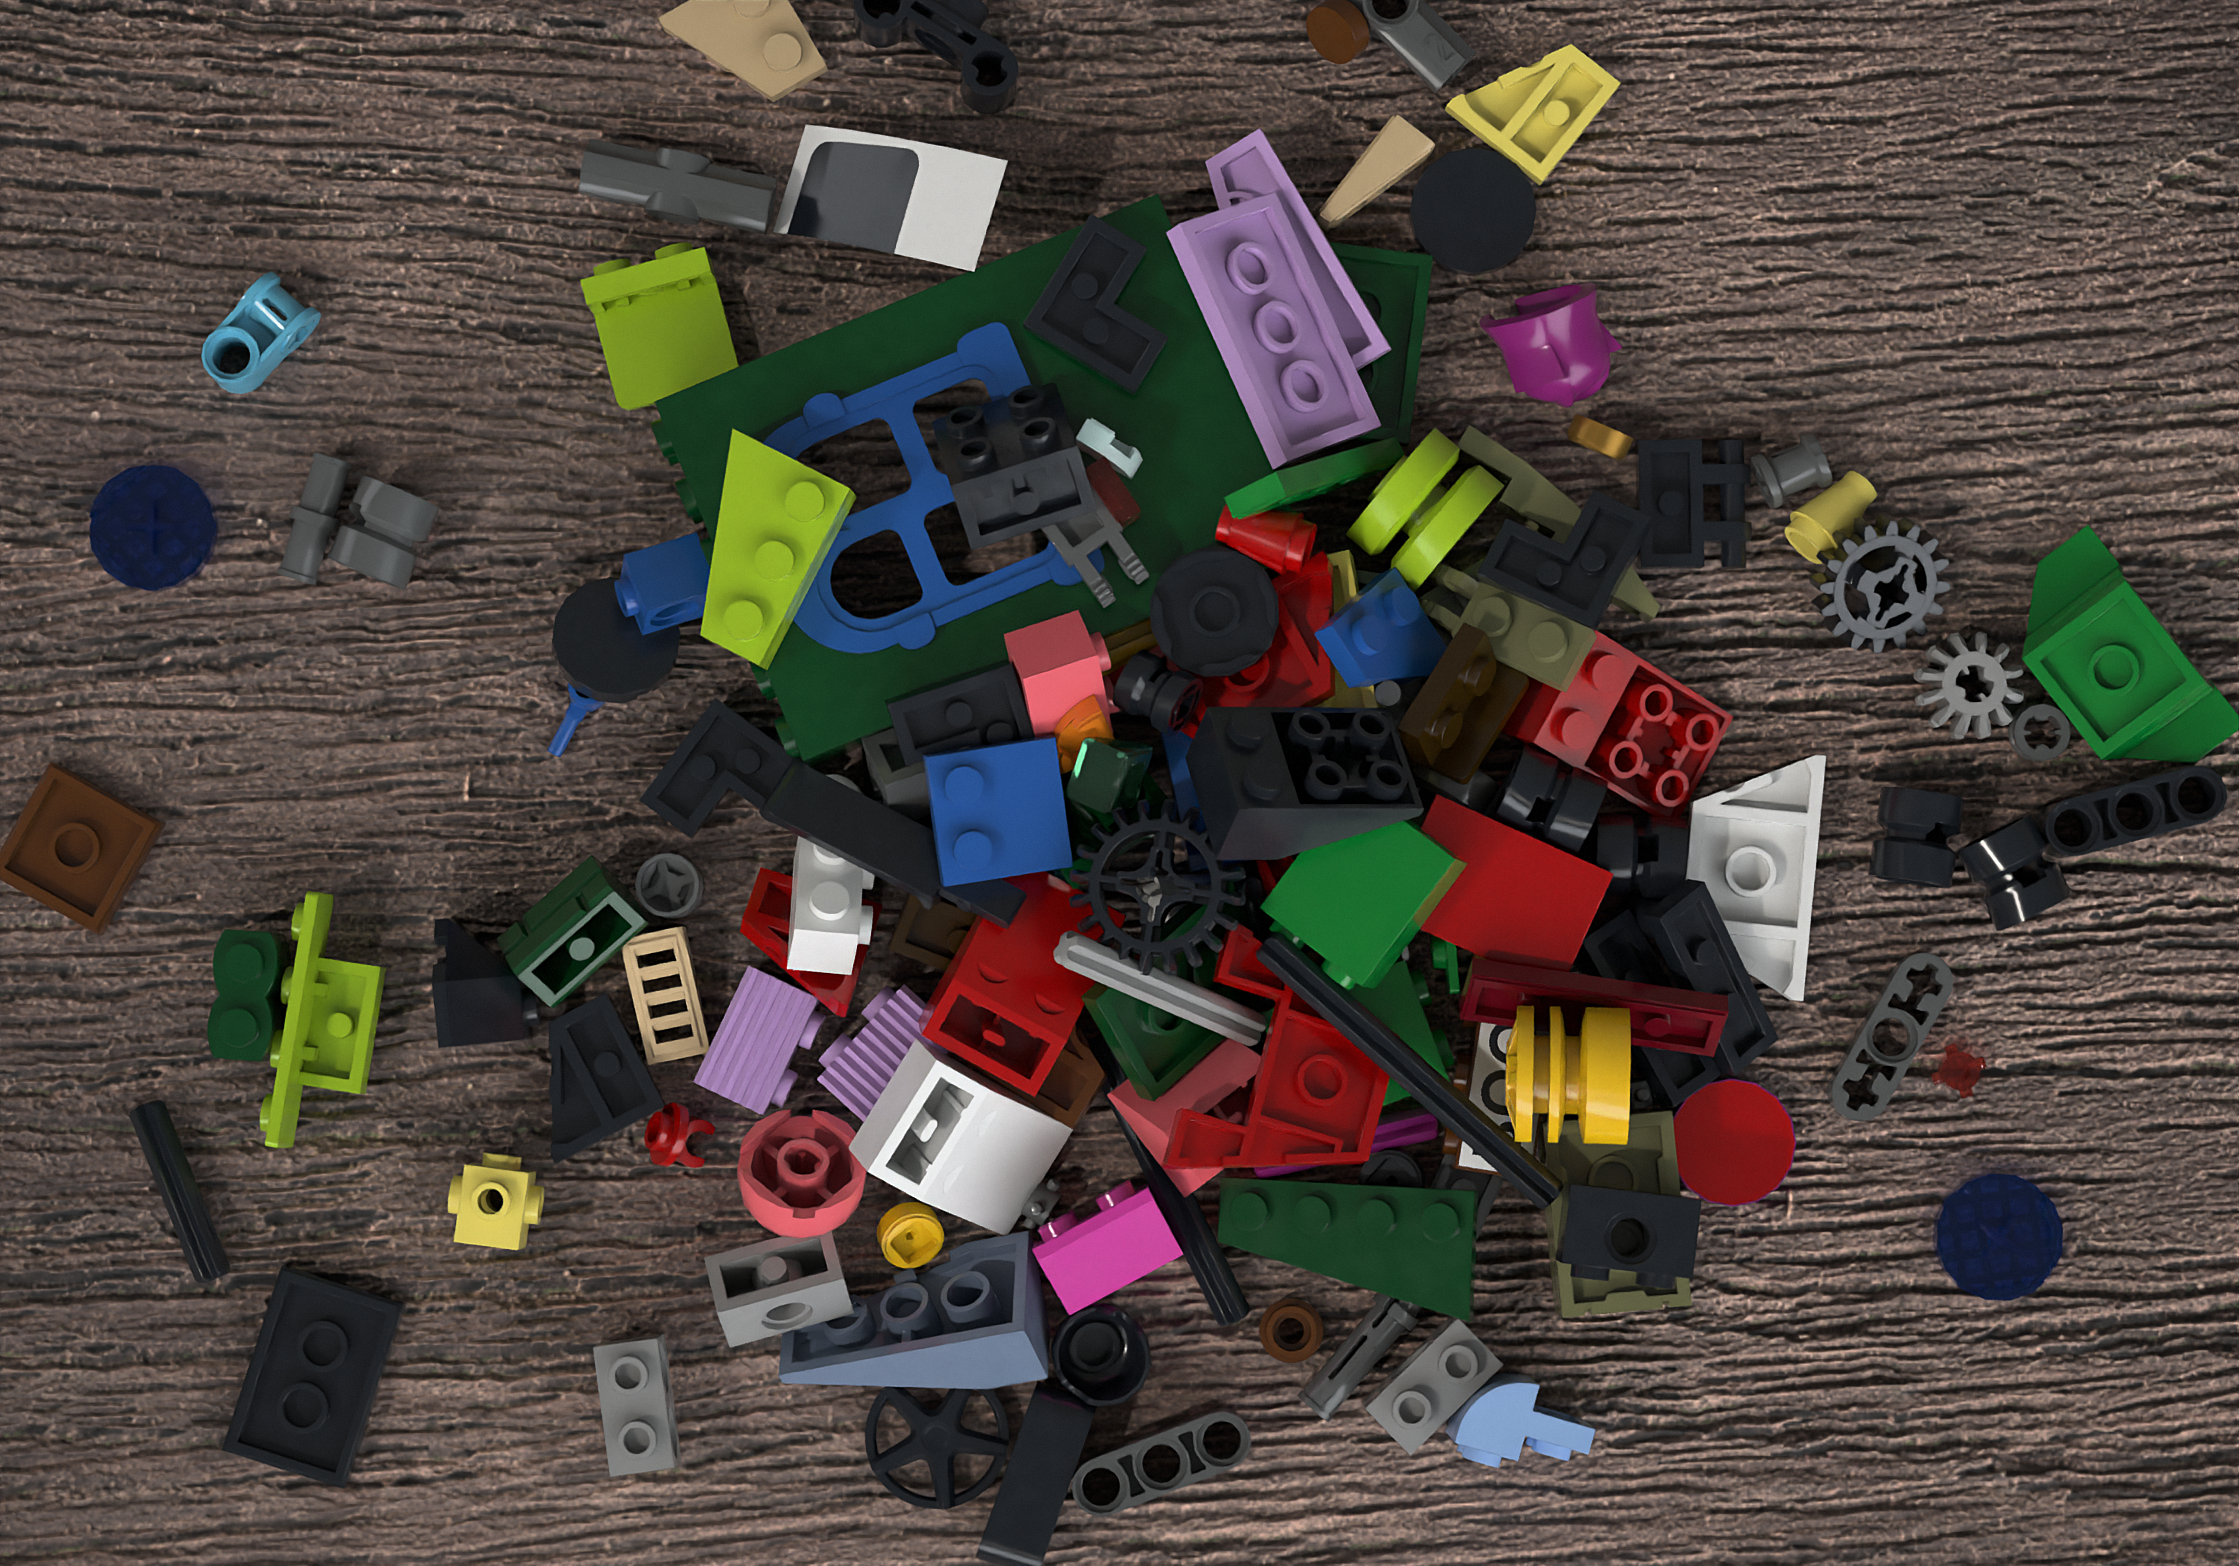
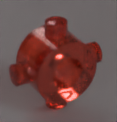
M1955 1043L1945 1046L1946 1055L1940 1060L1937 1072L1931 1074L1933 1084L1935 1086L1943 1084L1949 1089L1959 1090L1962 1099L1973 1096L1974 1093L1971 1087L1977 1083L1980 1077V1070L1987 1068L1985 1059L1982 1056L1974 1058L1968 1053L1959 1052Z

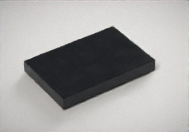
M286 1264L281 1265L222 1451L342 1489L347 1488L407 1303Z

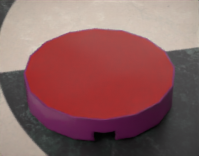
M1733 1078L1712 1081L1681 1102L1672 1114L1679 1180L1685 1188L1707 1202L1731 1207L1758 1202L1776 1190L1792 1168L1796 1148L1792 1118L1778 1097L1757 1083Z

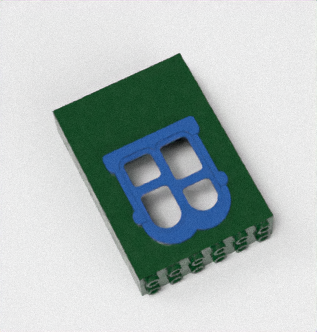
M1158 194L1099 218L1147 247L1146 254L1115 304L1169 337L1167 344L1134 396L1023 329L1024 321L1085 225L1083 224L976 268L974 272H966L654 401L661 418L650 422L663 456L668 459L671 466L680 463L685 478L676 481L675 485L689 518L692 517L695 525L704 522L710 537L699 541L710 569L732 429L796 460L801 452L817 442L870 420L883 419L892 430L911 476V487L905 493L845 518L768 670L749 661L763 696H766L768 701L776 697L778 699L784 716L773 721L785 751L791 758L801 756L802 760L809 767L813 768L863 747L862 739L893 728L884 700L1009 660L1004 638L1006 633L1079 610L1088 633L1092 634L1099 631L1103 640L1150 620V600L1158 579L1175 559L1198 548L1225 547L1239 552L1226 543L1215 539L1217 525L1226 505L1224 497L1274 473L1275 470L1272 469L1166 232L1172 229V226ZM970 379L982 381L992 401L1008 397L1013 391L1023 386H1042L1048 383H1056L1075 439L1085 421L1093 418L1115 432V439L1127 446L1135 447L1141 454L1143 461L1133 478L1129 479L1079 449L1088 480L1123 527L1122 536L1145 567L1149 577L1137 585L1121 569L1118 564V558L1108 543L1100 547L1087 558L1097 572L1103 574L1113 588V595L1116 600L1103 608L1082 580L1075 567L1069 569L1049 540V544L1044 551L963 585L957 586L948 582L925 529L924 520L930 511L954 502L955 499L947 474L940 473L931 459L913 415L915 404L923 398ZM1289 504L1275 508L1276 510L1291 511ZM884 530H894L900 535L923 591L922 598L915 605L886 617L871 620L855 617L841 608L833 596L830 582L833 564L840 553L853 543ZM1250 558L1251 560L1256 562L1264 571L1267 572L1269 578L1280 574L1275 570L1263 565L1262 563Z

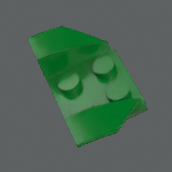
M2088 524L2037 563L2022 660L2101 760L2121 759L2124 757L2195 763L2239 730V715L2211 679L2207 681L2122 574L2123 567Z

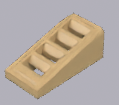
M1398 114L1396 117L1392 116L1320 208L1316 217L1319 227L1324 232L1336 228L1425 162L1435 147L1434 142Z
M680 926L634 936L621 949L648 1065L707 1053L710 1041L686 927ZM674 949L676 961L643 968L641 955ZM676 974L680 975L682 986L648 993L647 980ZM685 999L688 1011L653 1018L651 1006ZM691 1024L694 1036L658 1044L656 1031Z

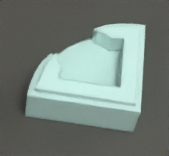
M1093 418L1091 420L1087 419L1076 437L1078 448L1127 478L1132 479L1143 461L1139 451L1135 447L1127 446L1115 439V432Z

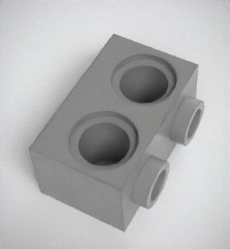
M665 1333L600 1342L593 1347L610 1477L675 1468L682 1460Z

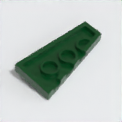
M1221 1177L1218 1242L1462 1320H1473L1478 1212L1477 1190Z

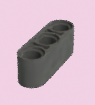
M1222 1406L1214 1407L1092 1453L1082 1459L1075 1469L1072 1480L1073 1497L1078 1506L1088 1514L1099 1517L1108 1516L1232 1469L1242 1463L1249 1453L1251 1437L1248 1425L1242 1415L1235 1410ZM1214 1422H1230L1239 1431L1238 1445L1228 1454H1213L1203 1444L1204 1432ZM1154 1445H1169L1180 1456L1178 1468L1168 1477H1153L1143 1467V1457L1147 1450ZM1100 1467L1110 1469L1116 1474L1120 1482L1119 1490L1115 1496L1104 1501L1090 1498L1085 1493L1082 1485L1086 1474Z

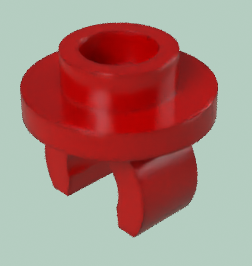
M672 1102L667 1104L661 1112L658 1111L652 1115L646 1127L644 1142L646 1148L650 1151V1158L654 1164L668 1167L675 1161H678L688 1167L699 1168L703 1167L705 1159L688 1152L686 1141L696 1131L713 1135L715 1127L710 1122L699 1117L689 1116L688 1110L684 1105Z

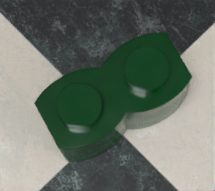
M225 929L221 934L213 957L214 981L220 994L211 1008L207 1027L208 1043L214 1058L258 1062L270 1061L271 1045L275 1033L278 1029L284 1030L285 1014L279 996L281 995V984L285 970L288 966H291L289 945L284 934Z

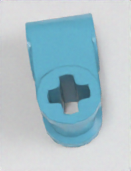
M273 271L264 274L246 291L236 308L208 336L203 344L201 357L204 368L221 388L230 393L244 394L252 392L259 387L282 360L308 338L320 321L321 313L315 307L306 309L280 286L281 278ZM271 306L275 307L287 320H282L269 308ZM237 346L248 348L250 351V361L244 370L233 375L221 372L220 362L226 351Z

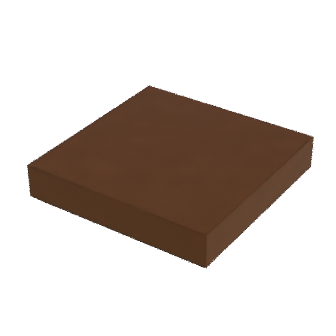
M51 761L0 849V880L92 932L103 935L166 824L58 763Z

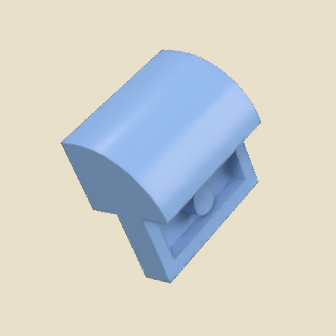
M1502 1373L1490 1377L1449 1418L1445 1432L1458 1444L1456 1450L1462 1453V1457L1499 1468L1502 1457L1518 1461L1525 1436H1527L1525 1444L1532 1446L1531 1450L1561 1460L1569 1461L1572 1450L1589 1454L1596 1429L1582 1418L1535 1405L1540 1385L1528 1375Z

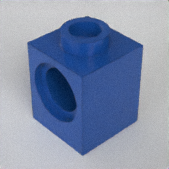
M697 532L624 555L620 579L614 582L615 592L624 616H635L642 635L703 616L710 567L700 546Z

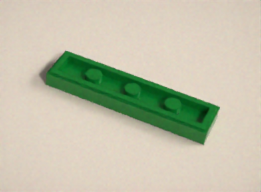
M1394 436L1276 471L1224 497L1233 519L1238 517L1240 520L1359 483L1395 465L1404 456V452L1397 437Z

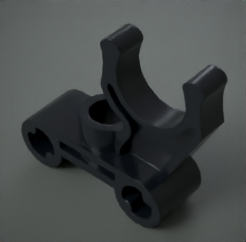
M853 0V27L857 36L865 44L875 48H888L898 44L905 36L961 70L960 94L964 102L973 111L981 114H995L1005 110L1012 102L1017 87L1018 62L1014 53L1006 45L980 30V27L990 14L988 8L981 0ZM885 4L891 5L897 11L894 16L884 12L878 19L871 17L866 12L869 7L874 10H880ZM992 69L999 72V85L987 87L979 84V71Z

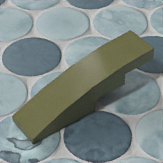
M1468 425L1457 444L1460 448L1459 459L1472 467L1482 466L1498 481L1506 485L1494 508L1530 529L1564 545L1582 510L1523 459ZM1630 565L1611 604L1648 623L1655 618L1660 605Z

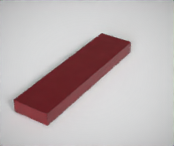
M1472 958L1459 1003V1019L1509 1027L1514 1026L1517 1006H1534V1030L1549 1032L1550 1006L1560 1007L1564 1019L1565 1033L1569 1036H1579L1586 1007L1629 1008L1631 1045L1714 1057L1729 1013L1728 996L1476 958Z

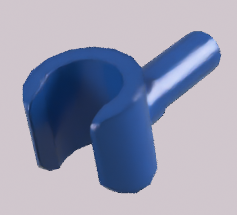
M569 683L568 691L571 703L547 749L548 752L560 758L586 713L601 708L605 703L592 698L585 699L580 697Z

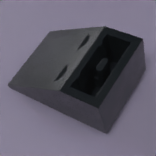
M1207 707L1185 756L1216 860H1278L1420 816L1424 810L1390 708Z

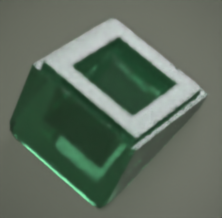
M1102 737L1085 738L1082 741L1066 790L1067 796L1104 814L1112 813L1113 810L1119 807L1127 809L1135 806L1153 754V747L1144 743Z

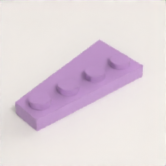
M1257 129L1205 161L1219 210L1276 191L1356 370L1358 371L1391 351L1392 348L1263 130Z

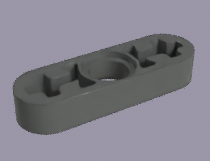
M1930 953L1911 954L1902 958L1893 968L1828 1082L1827 1098L1830 1106L1839 1116L1853 1121H1867L1877 1117L1885 1109L1951 994L1953 976L1949 966L1940 957ZM1928 965L1933 969L1930 980L1937 985L1934 994L1921 993L1911 1007L1912 1010L1923 1012V1016L1918 1023L1909 1013L1901 1009L1890 1008L1888 1003L1892 996L1899 1002H1906L1913 989L1912 982L1906 979L1908 971H1922ZM1886 1018L1898 1020L1907 1032L1905 1047L1901 1052L1893 1056H1886L1880 1053L1875 1048L1872 1040L1875 1026ZM1862 1050L1865 1056L1874 1063L1890 1066L1892 1069L1887 1079L1881 1072L1873 1073L1866 1088L1869 1093L1874 1095L1870 1104L1858 1103L1852 1110L1846 1105L1850 1095L1842 1087L1846 1080L1859 1081L1869 1066L1856 1062V1058Z

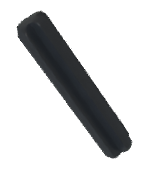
M153 1100L130 1111L129 1117L195 1281L199 1284L208 1283L230 1272L229 1262L165 1103L161 1100Z

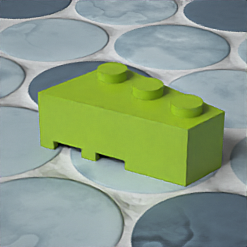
M732 429L700 635L768 670L857 497L849 487Z

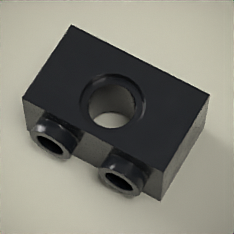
M1564 1182L1555 1260L1571 1264L1570 1276L1609 1281L1610 1270L1615 1269L1636 1272L1635 1284L1674 1289L1676 1277L1693 1279L1702 1200L1692 1197ZM1626 1218H1634L1643 1228V1243L1636 1252L1629 1255H1620L1611 1244L1612 1229L1619 1221Z

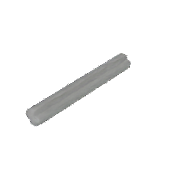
M1067 931L1063 933L1060 937L1059 945L1054 949L1055 961L1065 968L1244 1045H1256L1260 1041L1261 1033L1267 1027L1265 1016L1256 1012V1010L1176 975L1169 976L1164 970L1155 966L1149 976L1140 975L1143 972L1139 971V959L1130 956L1128 959L1119 960L1118 950L1101 945L1097 941L1077 932Z

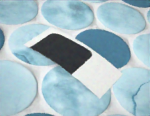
M806 124L773 232L865 247L974 272L1008 161L897 137Z

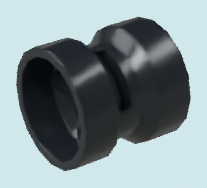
M1143 649L1138 651L1129 660L1121 672L1114 689L1113 704L1133 716L1142 713L1150 717L1151 725L1154 728L1172 737L1177 735L1187 725L1197 709L1202 696L1203 681L1184 670L1173 672L1167 669L1164 659Z

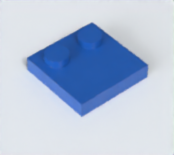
M1048 735L923 755L940 881L944 887L1073 867L1056 738L1054 736Z

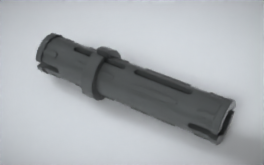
M1376 1293L1372 1297L1376 1304L1347 1339L1337 1348L1336 1352L1303 1391L1301 1390L1297 1396L1319 1416L1330 1422L1334 1413L1364 1377L1370 1373L1374 1365L1404 1329L1407 1328L1409 1331H1412L1419 1323L1415 1316L1423 1307Z

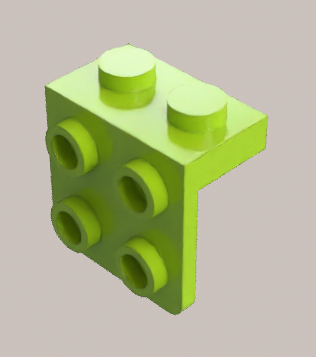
M690 242L672 244L654 252L656 260L631 266L630 259L608 261L593 268L594 276L580 280L586 305L594 314L615 398L622 409L632 411L655 405L654 401L739 367L713 265L705 247L693 250L692 243Z

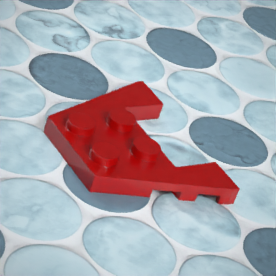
M1239 924L1236 931L1226 929L1222 941L1224 948L1219 953L1212 981L1275 1001L1244 1123L1241 1126L1189 1109L1180 1108L1176 1111L1162 1167L1170 1170L1362 1164L1367 1162L1390 1076L1257 959L1255 953L1262 942L1252 936L1254 934L1242 924Z

